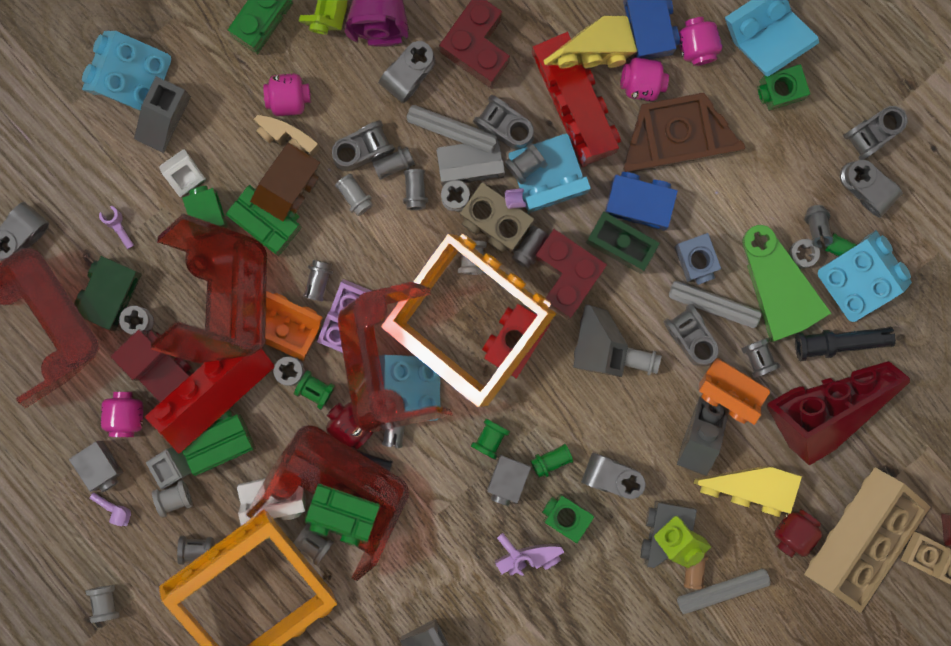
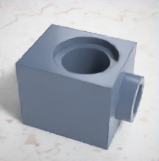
M708 233L674 246L687 282L696 280L697 285L715 279L714 272L721 270ZM699 252L706 257L707 263L704 269H697L692 265L691 256L693 253Z

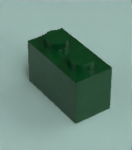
M604 211L586 241V244L640 274L645 271L660 244L658 241Z
M101 256L99 261L95 260L88 271L87 277L90 278L86 289H82L75 299L74 307L77 309L74 315L116 332L120 323L121 312L127 308L142 274Z

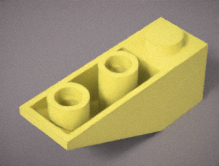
M628 16L601 17L544 60V64L559 65V68H569L574 65L592 68L600 64H607L609 68H614L627 62L626 59L637 52Z
M762 466L696 478L694 484L701 486V493L719 498L720 492L732 495L731 502L745 507H749L751 502L763 505L762 512L780 517L782 511L791 514L802 477L773 467Z

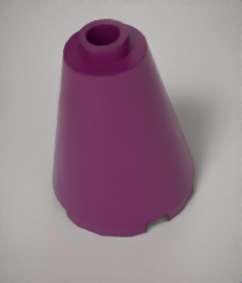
M352 0L345 23L346 36L357 43L358 38L367 39L369 46H392L402 43V37L404 36L407 39L409 34L403 0Z

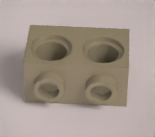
M484 183L479 185L460 212V217L464 220L462 225L475 235L481 231L490 239L487 243L501 253H504L505 250L512 253L534 222V218L520 208L508 209L505 198ZM480 203L488 205L491 209V215L483 220L476 218L473 214V208ZM507 221L514 223L517 227L516 235L511 238L503 237L499 232V226Z

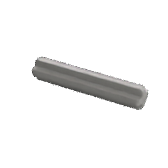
M412 105L408 111L407 121L411 124L488 153H492L496 147V135L416 105Z
M674 281L671 285L669 297L673 300L687 305L692 304L698 309L751 328H756L760 322V310L679 281Z
M760 569L679 596L677 603L680 611L683 614H687L767 587L771 584L770 577L765 569Z

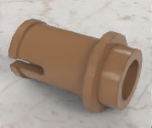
M706 553L698 564L685 569V588L704 589L705 562L709 560V556Z

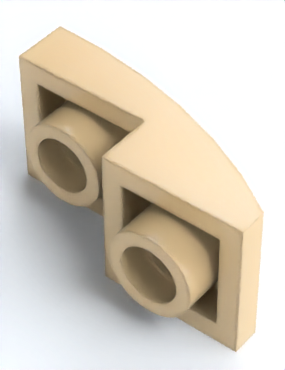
M257 115L253 119L259 126L256 132L269 144L275 140L281 146L290 137V144L303 152H307L311 157L321 149L312 138L288 123L262 115Z
M914 532L901 561L951 585V549L920 533Z

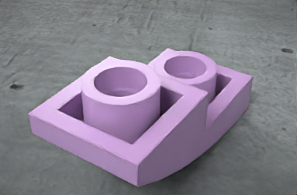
M343 279L332 307L326 316L317 342L347 354L373 291Z
M560 544L535 545L518 550L521 554H527L531 557L536 569L543 566L545 570L560 562L559 555L564 553ZM510 554L495 560V564L501 574L507 571L510 575L517 573L513 566L514 560ZM525 559L518 563V568L521 570L527 566Z

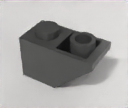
M156 76L142 103L134 139L164 153L191 98L188 92Z
M585 305L584 313L580 320L581 328L578 344L574 351L573 368L622 377L628 349L625 339L608 310Z
M699 397L681 444L677 465L705 476L708 475L721 450L729 409L721 404L715 407L702 399V397Z
M655 501L654 508H648L646 526L651 528L649 539H643L640 558L645 559L644 564L647 567L655 568L669 558L655 540V534L675 516L680 517L689 530L693 532L697 509Z

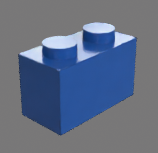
M624 0L625 13L628 16L637 52L634 53L635 58L652 60L673 55L677 49L676 45H680V37L677 26L672 27L670 14H673L672 0Z
M622 172L621 176L615 174L605 212L617 219L665 231L670 224L678 190L671 189L670 183L661 180H653L652 184L640 181L641 176L634 173Z

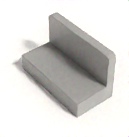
M498 139L492 153L467 144L437 148L442 186L451 180L465 183L504 177V164Z

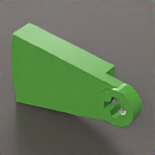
M756 225L748 229L743 236L742 243L749 263L747 268L770 342L801 332L831 314L828 307L777 239L773 230L765 225ZM754 233H758L760 237L764 235L767 237L768 241L764 243V250H761L759 246H752L751 242L755 240Z

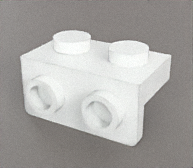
M298 471L242 483L237 487L241 503L238 512L241 526L264 509L273 519L282 517V520L295 519L302 512H305L307 500L301 475Z

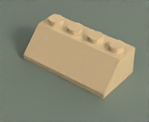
M875 467L871 474L864 479L861 489L853 501L846 506L844 515L836 527L829 532L826 542L818 554L811 559L804 575L861 613L931 507L906 484Z

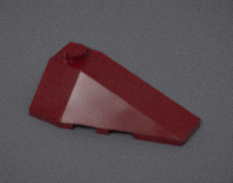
M887 361L853 371L851 377L833 382L832 378L821 380L822 385L806 390L803 386L793 388L767 403V409L789 448L810 466L842 445L910 383V378L891 362Z

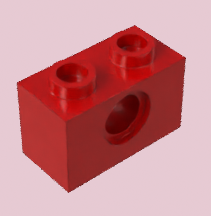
M517 304L515 309L508 306L499 321L503 325L502 330L498 336L491 334L482 348L487 353L484 360L499 368L513 350L505 343L506 334L510 331H517L523 336L537 318V315L520 304ZM550 323L511 374L513 378L517 379L550 326Z

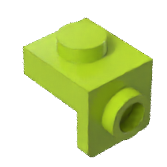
M318 0L315 15H300L299 22L310 26L309 31L322 35H327L330 30H342L348 0Z
M678 516L673 517L654 536L671 561L688 569L698 564L704 558L705 553L711 548L704 537L689 530Z

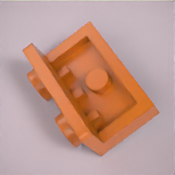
M264 291L260 306L248 325L246 334L304 362L320 331L323 317L309 307H300L290 302L281 294H272Z
M716 358L699 383V392L702 393V399L715 407L721 404L730 410L729 415L743 424L747 421L753 425L756 424L762 415L761 406L770 394L769 388L720 358Z

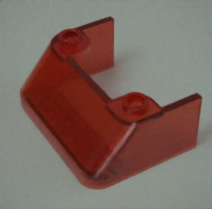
M183 213L157 237V242L186 252L185 263L189 272L193 276L207 281L205 330L177 321L151 343V350L195 363L251 356L265 344L266 249L255 238Z
M32 248L21 249L0 262V305H12L23 298L57 349L42 362L41 372L45 380L16 398L17 402L25 409L71 380L97 356L99 351L97 338L43 256Z
M412 281L361 294L343 307L338 315V327L353 417L356 425L364 431L377 432L452 416L451 409L439 406L405 412L404 401L401 395L394 390L384 389L374 325L379 324L385 318L387 304L430 295L429 287Z
M312 425L303 426L292 437L266 476L246 516L252 518L269 500L270 496L279 500L288 499L296 492L298 486L314 494L318 484L379 504L380 506L367 543L360 542L359 547H357L364 551L352 576V579L358 581L377 565L408 500L409 488L403 479L318 427Z

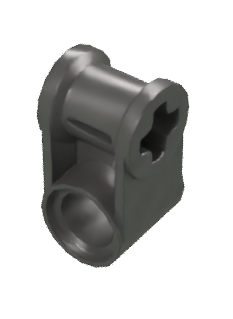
M423 41L412 42L399 58L387 68L378 83L401 103H405L435 65L432 48ZM425 52L427 61L425 63L418 61L415 64L413 55L415 53L422 55Z
M490 95L488 98L489 104L480 117H475L473 123L480 129L496 135L499 140L515 150L526 147V145L534 140L532 123L494 95ZM516 127H523L529 134L524 140L517 141L510 135L512 130Z
M889 106L869 120L866 119L844 134L843 137L845 140L849 139L860 154L858 158L864 160L906 128L908 123L907 115L902 108ZM884 115H892L896 119L897 126L895 130L887 129L884 126Z
M381 120L372 122L355 133L335 142L332 147V156L337 168L342 171H351L368 162L381 159L395 150L393 145H389L384 135ZM372 136L375 137L378 146H376V143H375V141H374V139H373ZM346 147L353 149L356 153L354 159L349 162H343L338 158L339 151Z
M861 159L847 163L840 171L842 185L870 213L879 218L903 194L896 183L886 177L868 160ZM857 169L861 170L859 177L862 180L856 181L854 179L857 175V173L854 170Z
M25 202L18 204L0 225V260L4 263L11 264L20 260L49 227V222ZM4 242L8 243L7 245L10 247L7 253L1 247Z
M692 304L686 306V311L672 320L666 319L664 324L693 365L704 367L717 358L718 345L706 328L698 311ZM687 321H690V322H691V323L687 324L686 326H684L683 328H681V329L679 328V326H681L682 324L686 323ZM704 343L710 348V357L707 360H701L695 355L694 348L696 344Z
M594 452L591 454L581 481L583 484L598 490L611 492L627 499L638 498L644 492L646 485L644 477L637 470ZM631 475L636 476L635 481L639 484V487L637 489L632 488L630 492H626V486L622 483L623 478L629 479Z

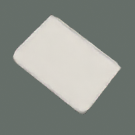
M185 149L159 166L162 175L180 198L206 180Z

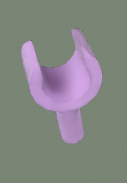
M524 188L505 191V203L508 209L526 207V202H523Z
M110 206L114 211V218L107 221V218L101 212L99 213V218L106 226L114 229L128 250L134 244L123 229L124 227L121 224L122 214L115 207Z
M95 492L91 494V500L107 511L112 512L109 523L117 526L128 525L131 516L130 509L114 505Z
M504 533L497 537L514 560L513 566L519 575L524 576V573L518 568L519 561L525 559L534 567L531 557L527 554H521Z

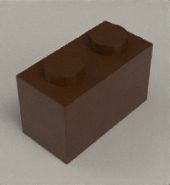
M288 142L258 183L250 202L284 222L290 211L296 214L305 200V197L302 196L303 192L307 191L310 193L316 185L319 176L315 173L321 162Z

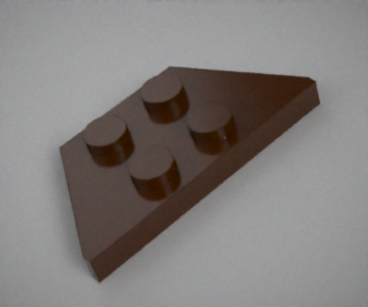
M705 93L646 103L640 106L623 171L635 172L745 150V144L735 136L728 127V122L714 109L713 103Z

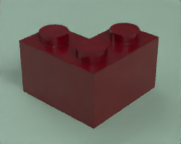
M471 0L439 44V50L442 55L491 89L510 61V55L488 41L502 20V11L487 0Z
M555 229L552 230L534 258L560 276L546 299L551 302L550 308L568 320L574 315L607 266V264Z
M138 329L110 356L132 380L140 381L159 402L163 401L192 375L189 372L192 366L180 354L175 357L167 349L170 343L159 332L155 333L152 330Z

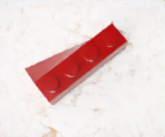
M567 31L533 46L531 53L583 168L617 153L619 149L618 143L621 142V138L615 125L609 126L605 117V114H608V109L603 97H596L592 88L596 83L590 68H584L583 65L559 68V65L544 64V60L571 40Z
M241 330L163 401L156 405L145 416V419L180 454L273 370L275 365L259 344Z

